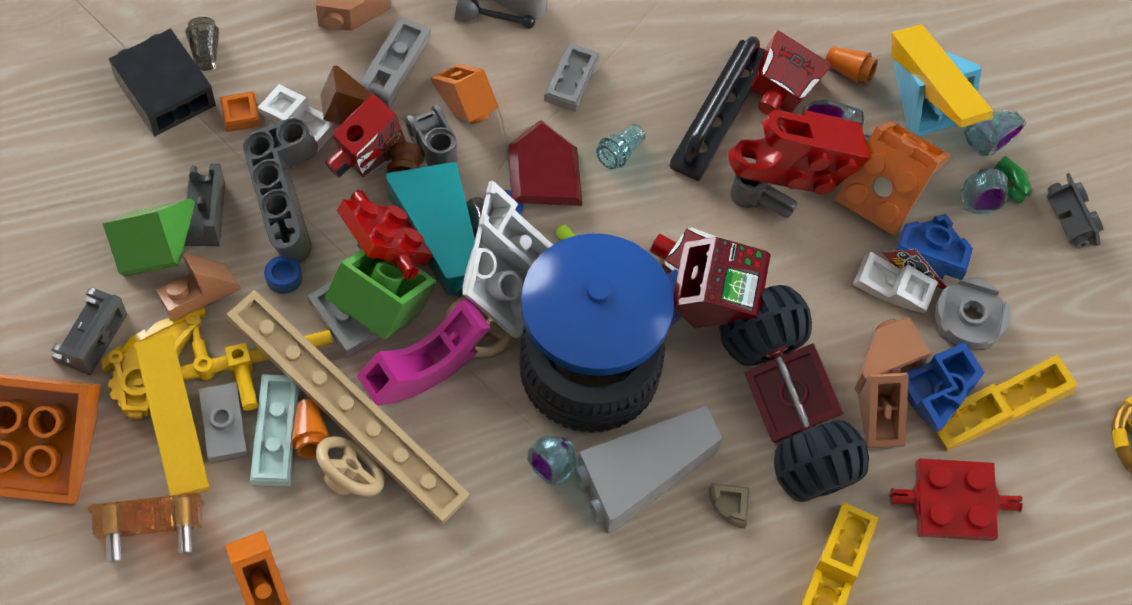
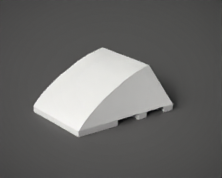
M489 181L478 230L464 276L463 295L513 338H519L523 334L525 327L521 314V295L525 277L538 256L553 244L515 211L518 203L494 181Z

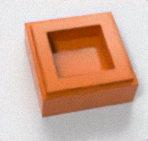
M254 91L219 97L226 132L261 126Z

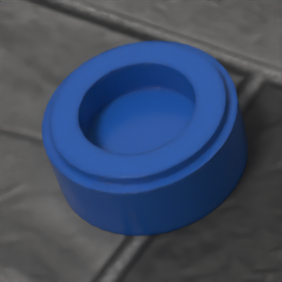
M278 256L271 259L265 267L266 283L276 293L287 294L293 292L302 282L301 267L295 259Z

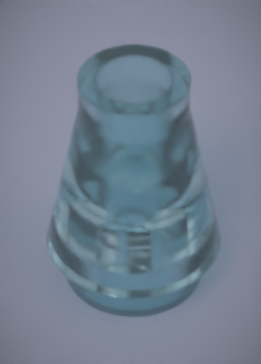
M633 123L627 128L601 139L596 149L599 161L608 169L623 167L640 143L645 140L644 130L638 124Z

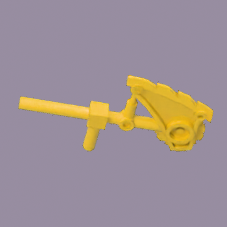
M202 307L174 321L170 317L155 323L147 332L145 329L130 337L123 347L120 344L101 359L104 374L113 369L111 373L113 378L108 381V389L112 390L109 393L112 401L118 402L117 405L121 408L124 416H128L129 419H142L143 416H150L151 413L134 346L135 342L173 334L179 357L184 347L193 338L192 347L195 360L192 364L180 366L183 380L198 378L202 381H208L214 377L215 373L230 370L232 377H236L242 407L245 411H252L258 407L250 372L254 371L252 364L269 359L258 348L248 350L246 342L224 347L226 352L224 356L212 359L208 357L206 344L201 339L199 330L202 326L201 319L207 317L205 308ZM330 330L304 336L316 348L333 344Z

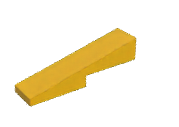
M922 24L891 32V57L925 84V98L961 128L993 119L991 107Z
M173 334L135 342L134 346L171 500L210 490Z
M1056 354L997 386L993 383L966 397L945 427L935 433L946 451H950L1075 394L1078 384L1059 355Z
M845 502L842 503L801 605H846L879 517Z

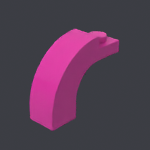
M461 300L429 335L403 349L378 351L357 377L376 405L392 404L412 398L441 383L470 361L478 353L474 346L491 327L470 300Z

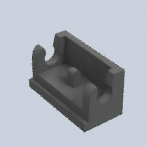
M210 164L209 175L199 174L197 167L193 165L189 169L190 180L188 182L187 199L195 201V206L184 246H220L225 181L221 165Z
M95 288L88 289L86 293L88 296L87 304L63 343H55L51 349L54 352L52 358L55 362L90 376L127 316V311L121 297Z

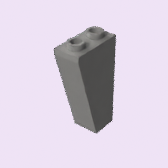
M703 406L580 451L578 465L574 468L575 476L581 489L587 488L592 498L589 505L594 520L597 524L603 523L607 534L615 531L718 452L722 437L707 406Z

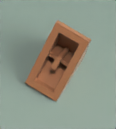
M907 373L869 374L858 396L865 442L868 448L905 446L909 379Z

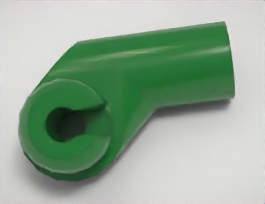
M1004 156L994 169L1013 184L1007 190V195L1016 203H1022L1025 197H1029L1032 193L1028 174L1011 159Z

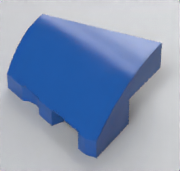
M962 343L934 355L929 363L905 372L909 375L907 400L927 425L935 432H939L945 427L946 423L985 372L967 344Z

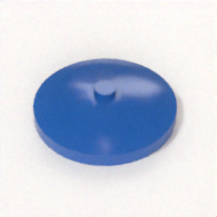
M608 234L577 235L561 240L546 249L538 256L528 270L521 295L522 320L530 339L539 351L565 369L595 376L625 372L649 359L664 342L671 325L674 309L672 287L668 276L659 262L639 245L624 238Z

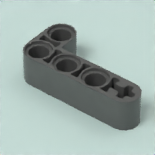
M293 117L249 134L244 141L243 151L269 241L280 256L295 259L300 263L310 255L312 247L289 168L313 158L318 150V142L305 122L300 118Z

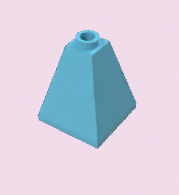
M945 51L978 92L982 72L979 64ZM895 60L894 71L907 129L918 136L956 126L955 122L925 98V84Z

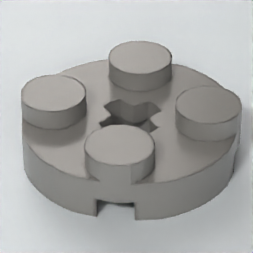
M973 278L959 280L958 284L951 285L950 287L947 286L936 302L934 315L938 324L937 332L943 339L950 340L956 345L966 343L969 349L987 350L1002 337L1010 322V308L1007 302L1003 303L1002 299L998 296L999 291L990 283ZM969 307L976 309L975 314L980 316L981 319L972 320L964 312H967Z

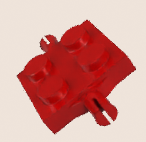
M363 190L353 192L350 197L351 200L343 199L337 212L367 257L389 261L398 266L405 279L411 280L415 278L419 270L414 264L427 265L433 254L423 241V236L415 230L407 219L406 212L394 205L388 207L374 205V203L369 201Z
M919 458L915 462L916 482L913 489L891 488L889 494L891 505H913V510L917 517L918 537L995 541L998 538L997 516L999 511L1021 512L1023 503H1020L1023 501L1022 496L999 495L995 481V463Z

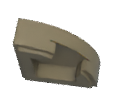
M711 483L709 495L715 511L728 523L745 528L748 516L749 487Z

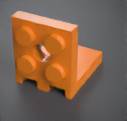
M889 121L875 128L867 142L871 159L858 168L856 173L846 178L834 200L895 236L931 176L946 165L951 154L896 122ZM884 177L891 182L892 192L889 196L883 197L875 192L874 182L877 178Z

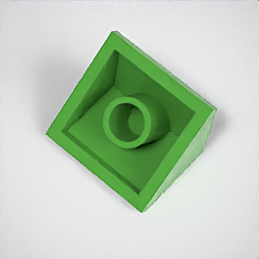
M186 199L136 210L102 223L118 272L122 276L179 266L195 201Z

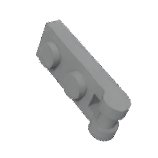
M400 17L362 77L360 84L372 94L374 93L386 106L391 107L396 99L398 90L429 41L431 28ZM379 78L387 81L385 86L377 84Z

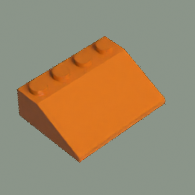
M0 373V496L77 504L97 423L101 384Z

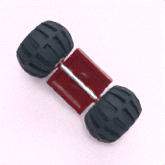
M775 285L763 290L761 294L763 300L761 312L758 307V318H750L748 321H745L743 318L733 320V323L719 325V331L723 346L738 363L745 366L762 364L745 371L744 374L771 441L775 443L790 437L781 442L775 450L774 467L777 480L784 491L794 500L804 502L819 496L832 494L862 480L868 472L869 454L865 440L858 430L848 422L836 420L824 423L843 415L844 412L815 344L812 343L800 348L811 336L812 318L810 309L802 296L793 288L787 285Z

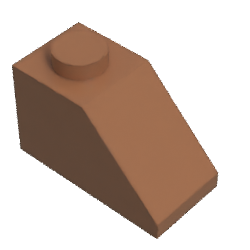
M317 0L318 26L327 27L332 30L352 31L391 9L392 1Z
M909 316L898 321L889 319L876 327V332L869 344L855 386L857 394H860L869 374L905 373L926 363L931 352Z

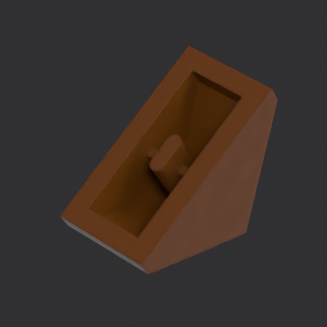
M337 65L332 67L320 94L323 120L341 125L372 95L369 90Z

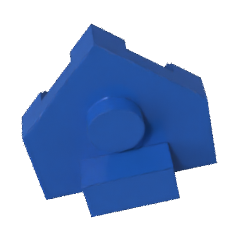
M947 214L934 216L933 220L924 223L915 221L905 224L895 251L916 249L941 280H943L945 275L962 280L967 272L973 248L965 238L958 236L952 228L954 223Z

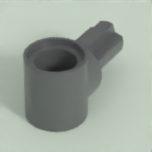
M735 174L730 195L736 205L743 208H757L761 204L784 218H789L795 211L797 201L771 187V183L745 179ZM744 184H750L753 187H747Z

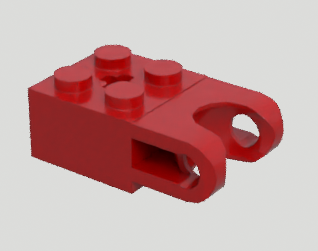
M781 110L772 111L761 121L765 135L764 138L756 140L742 139L728 151V160L732 170L742 178L784 186L789 189L814 192L818 195H827L834 191L836 186L850 175L856 173L858 168L871 159L860 122L807 110L801 115ZM743 157L756 159V163L750 164Z

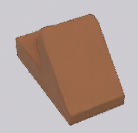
M186 253L182 254L190 274L156 289L160 301L172 321L241 290L225 263Z

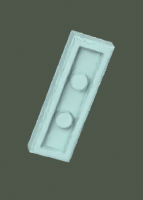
M262 374L250 474L251 485L286 487L291 485L294 448L291 443L300 388L286 375Z

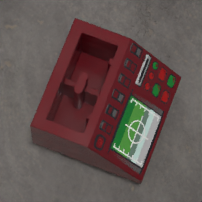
M719 237L684 242L673 294L674 309L694 329L733 323V320L742 318L745 321L750 320V318H758V307L761 312L763 301L761 294L765 289L771 254L766 250Z

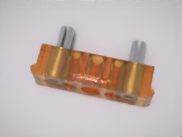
M191 493L91 504L88 507V512L92 515L93 535L98 540L106 539L107 562L114 563L115 561L117 563L121 561L120 537L177 531L178 554L185 555V551L187 555L192 553L191 529L203 528L201 508L204 507L205 501L200 494Z

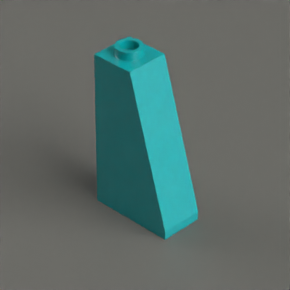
M450 162L386 173L388 198L392 205L406 212L407 219L415 230L423 236V241L433 254L428 261V265L446 295L457 294L462 296L464 276L475 237L457 163Z

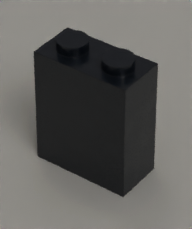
M171 28L160 34H154L147 40L129 49H123L116 55L108 58L116 81L154 137L216 106L212 86Z

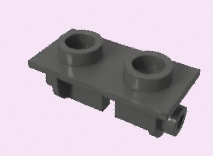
M1070 173L1066 174L1068 184L1063 186L1060 183L1052 184L1047 189L1049 192L1047 198L1058 218L1071 213V217L1060 221L1071 245H1075L1077 249H1080L1090 243L1089 239L1094 238L1098 246L1101 244L1099 232L1104 230L1097 212L1093 211L1090 213L1085 205L1089 198L1081 182L1075 184Z

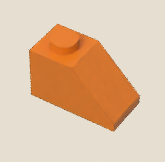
M457 64L430 77L433 85L457 119L476 124L490 117L489 113L499 108L484 69Z
M264 531L225 544L246 605H290Z

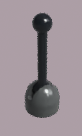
M477 0L457 1L455 20L472 21L478 15H484L520 23L527 29L535 25V19L531 15L520 17L480 8Z

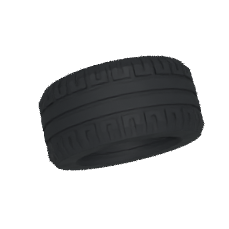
M524 327L520 347L521 382L535 408L539 409V412L543 415L546 414L549 420H554V423L562 424L563 427H569L575 431L579 429L581 432L609 431L613 427L619 428L622 424L626 425L630 420L637 418V415H640L649 406V402L652 401L660 381L665 356V344L663 342L649 359L630 369L619 380L604 386H584L569 380L556 368L555 363L542 354L534 345Z

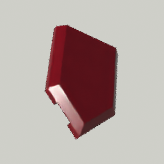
M542 120L538 121L508 145L511 198L517 203L582 206L578 149L576 146Z

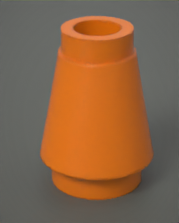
M835 46L829 49L825 59L832 64V69L858 85L861 82L869 84L878 66V59L872 57V53L837 48Z
M305 399L296 405L297 410L291 444L298 456L313 459L317 458L316 449L318 444L323 439L329 437L321 409L311 399Z

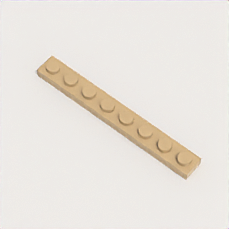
M255 289L226 314L228 320L441 525L470 498L469 492Z

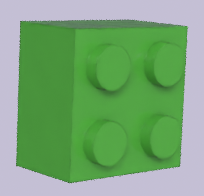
M362 249L341 262L325 298L336 305L339 311L352 316L365 325L371 333L387 339L420 315L437 280L420 268H418L419 272L415 278L411 280L405 279L398 266L384 259L367 257Z

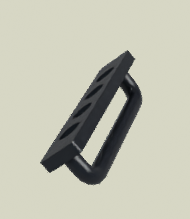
M751 36L746 41H739L672 156L669 165L670 169L696 181L701 180L752 90L751 85L764 49L760 48V40L757 37ZM745 69H747L750 72V75L748 77L741 78L742 73ZM731 93L737 98L733 102H726ZM717 117L720 118L723 124L718 127H712ZM704 142L708 146V150L699 152Z

